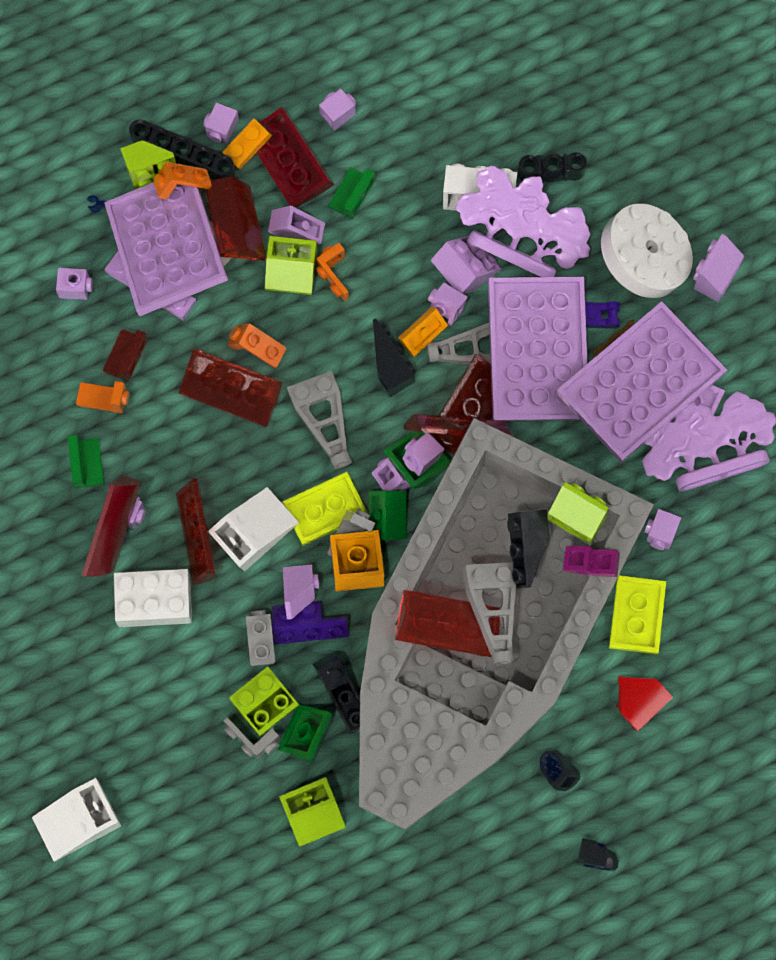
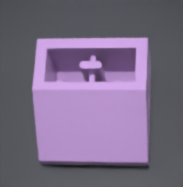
M723 234L718 241L715 239L712 241L707 250L708 254L705 260L702 259L693 278L696 281L694 289L718 303L744 259V255Z
M469 236L447 241L431 259V262L450 285L462 294L473 292L487 282L488 278H492L502 270L492 255L467 241Z

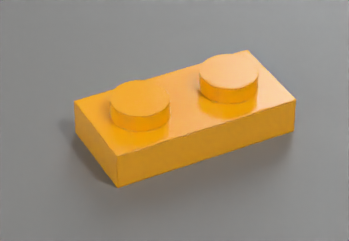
M253 119L222 153L230 157L234 165L241 170L272 135L256 119Z
M431 307L403 332L398 339L409 355L415 357L448 324L439 311Z

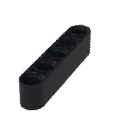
M138 119L130 124L129 133L133 144L143 140L173 152L176 164L204 168L208 171L210 179L219 183L227 184L235 178L234 163L230 157L145 120ZM139 131L146 132L143 136L135 135ZM160 140L167 141L164 145L156 144ZM180 149L188 150L185 154L177 153ZM201 158L209 159L206 163L198 162ZM222 167L230 168L227 172L219 171Z

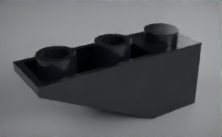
M375 318L373 319L377 376L389 396L392 397L415 383L414 374L416 371L411 362H405L401 356L403 351L398 343H392L388 337L390 332L384 323L380 324Z
M547 510L508 513L507 528L510 532V555L513 561L512 579L516 584V589L530 588L532 586L549 536Z
M333 652L312 665L351 734L360 729V698L340 659Z

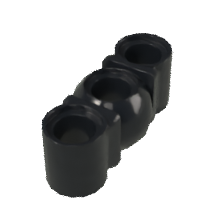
M578 152L571 153L570 155L563 154V157L555 153L546 154L542 158H540V155H526L519 161L518 177L522 182L525 178L539 176L544 181L550 183L558 182L563 177L564 181L569 179L577 181L584 177L587 161L585 156ZM578 164L581 168L576 170L571 168L570 165ZM554 165L558 169L550 171L547 169V166ZM530 166L534 171L526 172L523 168Z

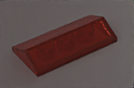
M232 176L212 180V186L206 189L220 256L265 261L266 254L250 186Z
M194 348L178 394L267 427L277 406L283 382Z
M477 354L473 357L428 432L445 451L453 455L457 452L474 418L487 425L492 419L491 364Z
M413 414L404 424L403 429L423 433L465 436L474 418ZM477 419L512 436L504 421Z
M192 478L176 493L193 586L218 577L200 484L197 478Z
M403 590L395 640L486 657L492 656L470 602ZM485 605L490 611L500 610L499 607ZM500 617L489 618L488 621L492 634L499 635Z

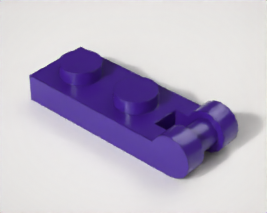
M614 301L607 303L585 302L586 328H619L620 319L617 316L620 311V303ZM601 313H608V318H601Z

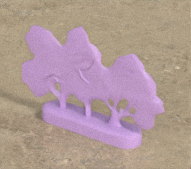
M495 166L486 167L485 170L477 173V186L480 191L478 193L462 194L455 209L460 212V218L464 225L470 226L482 223L486 225L488 230L487 235L478 231H472L467 239L469 243L540 277H554L556 274L554 267L542 262L543 256L555 255L557 263L565 269L573 267L579 258L589 257L590 247L587 241L591 234L589 227L585 224L582 208L565 207L556 213L549 214L546 210L549 199L547 194L542 192L543 183L541 176L525 178L518 187L513 188L508 179V174ZM490 217L495 218L493 225L489 223ZM502 228L512 236L513 240L510 246L493 239V235ZM529 237L535 241L537 251L534 255L530 256L516 249L520 238ZM539 238H541L544 241L542 245H539ZM550 241H556L558 243L557 246H555L551 250L548 247L546 248V250L543 249L544 246ZM557 249H562L560 254L555 253Z
M738 391L734 392L725 401L720 416H713L709 407L702 404L697 406L693 401L676 416L674 422H668L644 443L652 446V449L642 460L646 475H654L657 479L666 481L672 476L675 469L678 467L688 470V473L679 476L676 479V484L679 491H687L764 466L770 462L765 450H758L748 454L745 451L752 442L766 446L773 442L775 438L773 426L776 424V417L774 413L766 412L763 403L756 399H750L747 395ZM742 431H746V441H741L742 445H739V435ZM751 433H755L756 437L751 440ZM730 439H735L736 444H732ZM729 445L736 448L737 457L719 462L716 451L720 446ZM679 456H683L686 462H681ZM696 457H709L712 459L713 465L694 470Z

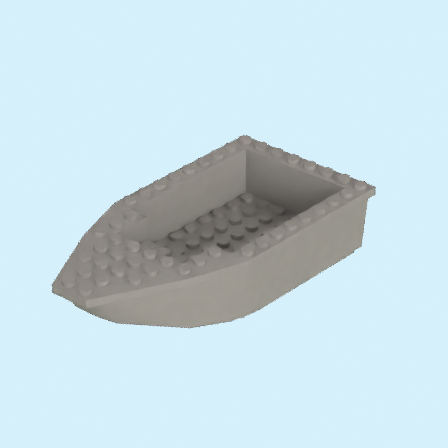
M475 418L473 419L372 613L360 690V808L407 830L497 763L555 705L654 504ZM564 482L570 485L575 483L582 487L584 493L592 498L597 496L606 502V506L609 507L606 521L591 545L548 521L549 536L532 586L530 588H518L515 593L511 647L514 662L505 665H494L492 655L489 652L466 594L462 567L473 564L512 562L513 565L510 555V532L507 528L508 513L547 510L548 516V512ZM566 546H590L594 550H618L620 558L617 577L565 572L563 565ZM499 590L482 592V599L486 608L490 611L500 610L502 606V593ZM489 618L488 621L492 634L503 635V618Z

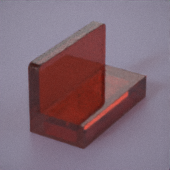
M121 330L103 368L104 373L129 382L148 342L146 333L136 330L134 334Z

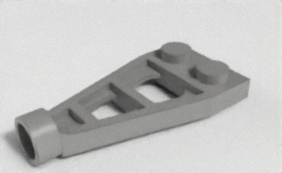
M489 323L440 342L427 343L429 362L439 361L491 367L490 354H483L478 349V341L490 335ZM472 342V355H457L455 353L454 346L457 343ZM438 349L442 350V355L439 354Z
M332 371L287 387L296 413L328 455L333 468L341 469L350 465L352 461L347 452L341 396ZM327 400L331 404L332 414L330 418L318 421L309 411V407ZM335 424L339 437L334 441L327 442L321 433V429Z
M512 562L463 566L462 571L466 594L489 652L492 655L493 664L505 665L514 662L511 647L516 584L512 579ZM499 590L502 593V606L500 610L490 611L486 608L482 599L483 591ZM489 618H503V635L492 634L488 621Z

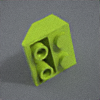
M143 140L120 148L135 190L153 183L155 175L159 173L165 162L176 163L173 152Z
M269 236L265 290L312 295L318 254L317 241Z
M564 482L548 512L547 520L591 545L606 521L609 507L606 506V502L597 496L592 498L585 494L584 489L575 483L570 485Z
M266 667L229 697L232 705L259 736L263 735L299 706L269 667Z
M326 777L279 796L299 847L346 828Z

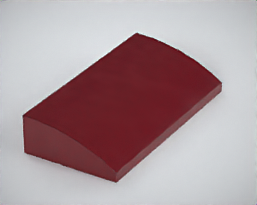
M280 107L260 122L272 136L257 151V155L290 206L296 208L335 185L288 111Z
M123 475L110 484L83 568V576H103L114 571L142 481Z

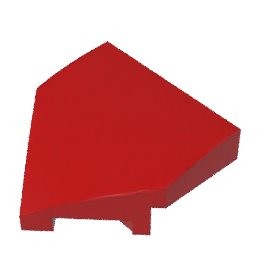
M618 676L619 692L616 708H619V713L635 731H639L673 698L655 678Z

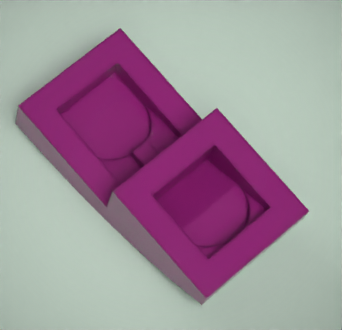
M566 546L563 570L582 575L617 577L620 553L618 550H594L590 546Z

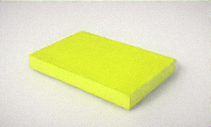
M344 472L282 501L285 508L299 522L294 527V530L302 546L336 531L347 510L355 513L358 509L368 514L348 472Z
M618 576L609 643L610 649L658 655L666 581Z

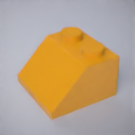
M379 530L330 535L335 592L384 587V568Z

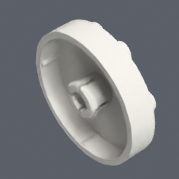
M632 204L619 211L604 227L601 237L603 258L611 274L629 291L647 298H659L670 294L688 278L693 262L688 235L668 212L648 204Z

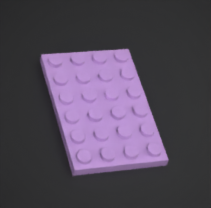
M153 182L104 202L134 305L139 316L228 281L198 187L177 184L168 199L158 198Z
M584 277L488 278L493 422L580 420L556 394V390L587 365Z
M661 301L556 390V394L622 463L726 374L727 369Z

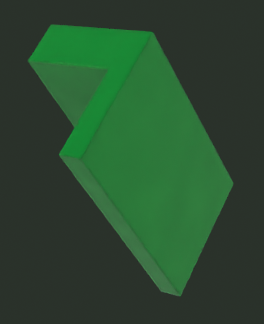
M350 167L328 207L353 219L375 183V172L366 168L365 172L362 173Z
M77 435L67 436L72 483L75 488L104 485L99 438L79 440Z
M406 490L368 491L369 520L375 523L372 531L379 530L380 540L407 539Z

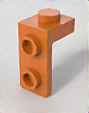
M165 162L153 180L158 198L168 199L177 184L210 189L212 186L206 169Z
M338 242L334 246L329 245L322 251V255L316 258V271L323 280L327 279L330 282V289L337 298L341 296L346 301L349 299L348 291L330 269L345 258V249Z
M250 323L235 326L229 334L230 340L227 346L234 350L245 349L273 368L278 366L286 351L285 346Z
M115 381L114 387L82 382L79 386L76 405L123 414L124 406L128 405L130 392L127 391L124 382Z

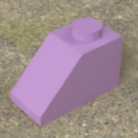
M287 206L272 210L268 232L278 237L317 241V245H321L325 222L293 206Z
M312 565L283 567L284 600L287 619L294 618L315 600V589H319L318 574H313Z

